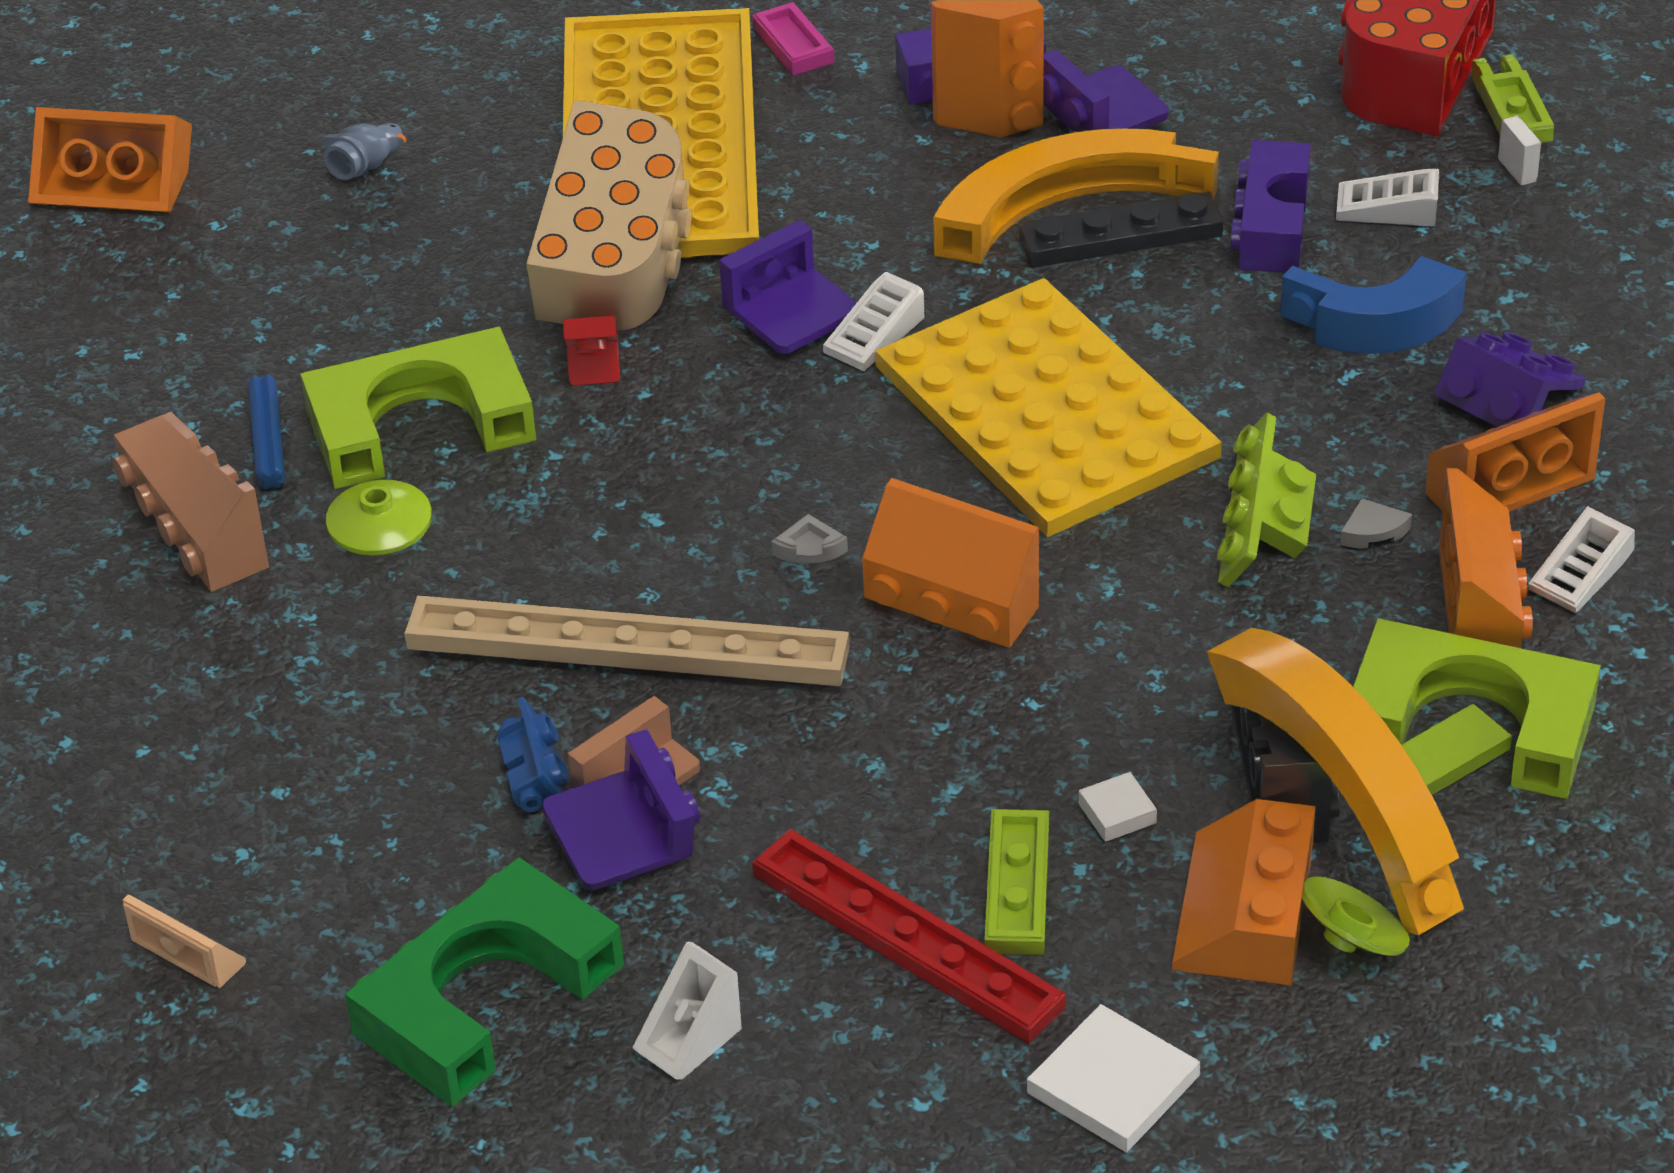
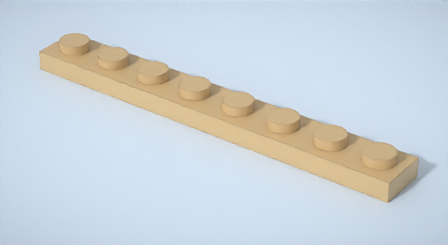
M417 596L405 631L407 649L830 686L842 685L850 648L849 632L429 596Z

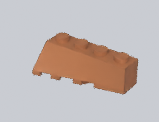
M168 412L114 434L118 456L112 458V463L120 483L124 487L132 486L138 505L144 515L149 516L153 514L156 518L158 529L165 543L168 546L175 544L178 547L182 563L190 576L198 574L208 589L213 592L269 568L255 488L247 481L237 485L235 482L239 480L237 472L229 464L220 467L216 452L208 445L201 447L197 435L172 412Z

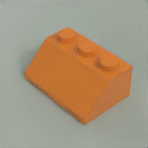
M936 0L931 2L933 120L940 126L998 138L1043 126L1044 7L1038 0Z
M36 107L28 203L170 213L189 170L192 124L173 115Z
M1598 392L1566 401L1430 452L1428 456L1425 493L1442 511L1446 468H1458L1506 506L1510 512L1595 479L1606 398Z
M1446 468L1439 556L1448 632L1521 648L1522 640H1531L1533 628L1531 606H1522L1521 602L1526 601L1527 596L1526 569L1516 567V563L1521 562V532L1511 531L1509 510L1506 506L1458 468Z
M894 478L889 480L886 484L862 557L864 598L924 618L930 622L973 635L979 639L1010 648L1039 608V527Z
M1256 799L1196 832L1172 961L1173 971L1292 986L1304 910V901L1302 899L1303 887L1309 877L1312 857L1315 806Z

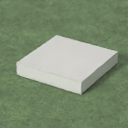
M1100 1004L1027 1078V1093L1127 1153L1200 1076V1061Z

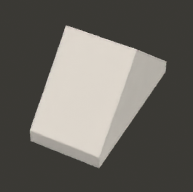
M686 942L632 1048L673 1078H685L742 1029L737 972L693 942Z

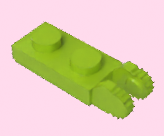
M1514 54L1502 55L1500 73L1493 74L1485 58L1473 59L1471 71L1474 85H1476V89L1499 134H1501L1503 119L1518 116L1541 143L1553 141L1554 123L1527 71L1522 70Z

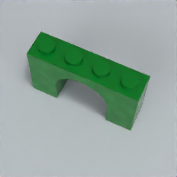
M518 857L501 872L491 875L483 886L459 905L449 908L440 920L414 940L406 942L393 957L374 972L363 976L355 983L353 988L345 994L352 1034L449 1106L453 1107L495 1073L496 1066L491 1032L441 995L446 985L460 972L476 964L494 960H513L537 968L583 1000L624 966L620 926Z

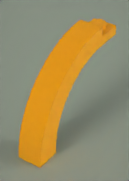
M1126 128L1074 132L1024 145L987 162L969 174L944 199L933 217L934 256L982 264L991 246L1010 226L1038 209L1073 197L1119 191L1150 192L1178 197L1189 193L1210 192L1214 200L1218 184L1219 152L1176 145L1175 132Z
M1250 628L1206 651L1225 704L1244 707L1254 711L1286 731L1318 762L1342 793L1358 818L1375 851L1401 923L1407 933L1420 935L1462 911L1464 906L1449 864L1457 860L1459 855L1446 823L1410 757L1386 723L1360 693L1330 665L1311 651L1286 637L1267 630Z

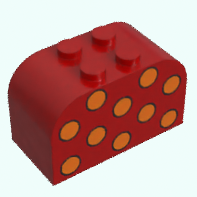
M1346 0L1341 16V26L1345 27V39L1342 42L1338 58L1339 65L1343 66L1341 99L1345 107L1356 116L1371 122L1439 136L1472 73L1471 65L1473 59L1480 58L1494 31L1496 0Z

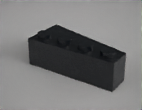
M1230 705L1249 801L1261 799L1315 806L1313 843L1328 842L1330 818L1339 817L1340 814L1339 792L1332 779L1302 745L1282 728L1254 711Z

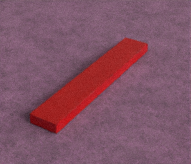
M789 829L752 862L753 876L1028 1044L1066 1008V993L792 829Z

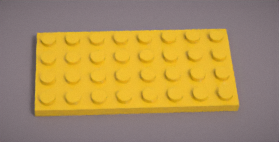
M749 8L565 18L563 137L574 100L642 110L662 117L672 125L679 136L684 180L689 181L687 208L692 209V221L688 237L679 239L677 249L681 250V258L705 255H730L758 241L759 224Z

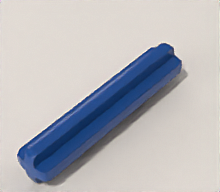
M268 374L262 378L253 376L248 382L257 485L264 490L270 487L279 489L285 483V470L276 380Z

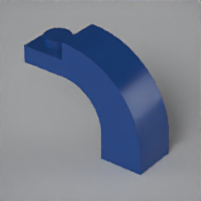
M1420 256L1402 277L1391 283L1375 287H1354L1337 283L1292 266L1282 276L1280 316L1316 329L1315 344L1329 349L1363 354L1405 350L1426 343L1439 336L1463 312L1467 272Z

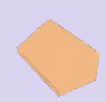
M129 894L123 899V907L132 941L212 986L221 988L245 965V957Z

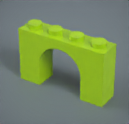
M500 326L300 373L306 411L334 489L385 477L380 438L375 425L386 412L410 401L438 399L454 403L465 409L475 423L486 453L536 441L532 400Z
M1378 618L1353 687L1386 723L1401 745L1405 742L1415 714L1423 706L1436 699L1452 695H1472L1486 698L1502 705L1516 717L1521 725L1515 746L1511 787L1568 799L1595 708L1601 665Z

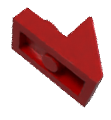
M615 316L563 319L564 340L567 346L568 372L571 385L614 383L619 381V347Z

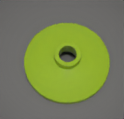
M373 480L355 485L338 495L326 513V526L331 539L338 546L349 552L369 556L391 554L413 545L424 536L432 521L431 505L426 495L415 486L396 480Z
M1310 877L1305 881L1302 899L1314 917L1326 928L1323 932L1324 937L1333 946L1350 953L1354 952L1356 948L1388 956H1397L1405 952L1410 942L1406 929L1379 902L1362 891L1331 878Z

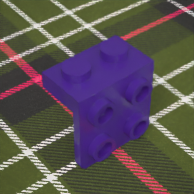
M1057 49L1044 54L1043 105L1073 132L1099 129H1147L1168 119L1169 107L1124 67L1114 65L1086 76Z
M798 220L719 260L723 308L776 352L781 354L790 353L835 330L857 303L814 269L812 228L802 220Z
M1480 332L1478 337L1457 338L1434 395L1499 427L1534 412L1541 411L1549 391L1583 389L1586 378L1573 371L1576 365L1570 360L1551 353H1547L1544 357L1530 350L1532 342L1524 337L1510 332H1504L1502 337Z
M647 729L626 736L624 771L549 796L543 802V814L580 884L586 890H597L693 855L695 824L700 822L697 803L689 790L682 792L675 779V768L669 752L664 747L658 749Z

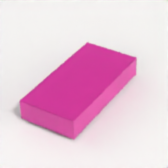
M794 2L752 15L753 29L792 76L834 63V49Z

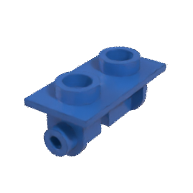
M522 696L518 698L522 715L505 719L497 732V738L504 764L509 769L507 776L514 803L525 812H535L543 806V802L547 797L566 791L564 784L570 781V776L562 758L554 748V744L559 742V735L554 723L546 712L543 711L537 714Z

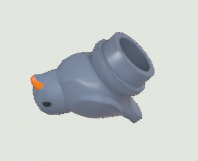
M359 123L340 130L338 134H328L323 137V144L326 148L324 163L329 172L336 178L350 180L362 175L365 170L377 168L389 154L396 152L407 140L400 126L396 123H386L379 126Z

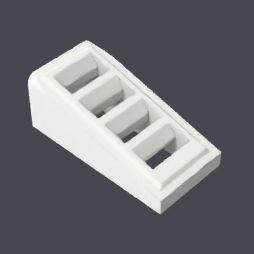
M1421 169L1339 182L1336 220L1433 227L1436 222L1439 169ZM1352 199H1360L1362 201L1352 202Z
M884 272L873 282L823 344V353L865 371L875 362V350L900 340L924 319V292L922 288L893 274ZM856 339L867 345L863 347L852 342V340Z
M1587 506L1528 583L1529 590L1576 614L1633 552L1635 530ZM1592 542L1604 548L1605 551L1601 553L1587 546V544ZM1580 554L1596 563L1591 566L1576 558V556ZM1568 566L1586 576L1582 580L1563 569ZM1556 578L1576 589L1573 593H1570L1551 583V581Z

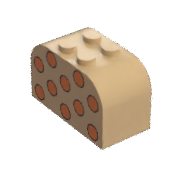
M574 100L526 263L536 320L563 324V319L614 315L617 331L643 324L659 309L669 278L676 279L678 276L681 262V250L677 249L679 239L688 237L692 221V209L687 208L689 181L684 180L681 142L672 125L662 117L642 110Z

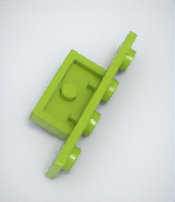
M1268 412L1254 426L1248 424L1243 428L1233 448V451L1237 453V460L1228 481V487L1232 489L1230 503L1223 515V523L1227 526L1225 538L1217 553V559L1221 561L1218 582L1226 587H1229L1255 560L1259 539L1293 558H1296L1307 547L1316 474L1306 469L1299 462L1292 461L1272 450L1276 417Z

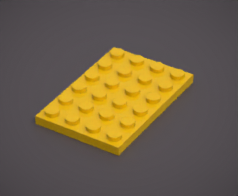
M1045 278L875 350V366L1035 526L1039 527V530L1047 538L1221 458L1222 442Z

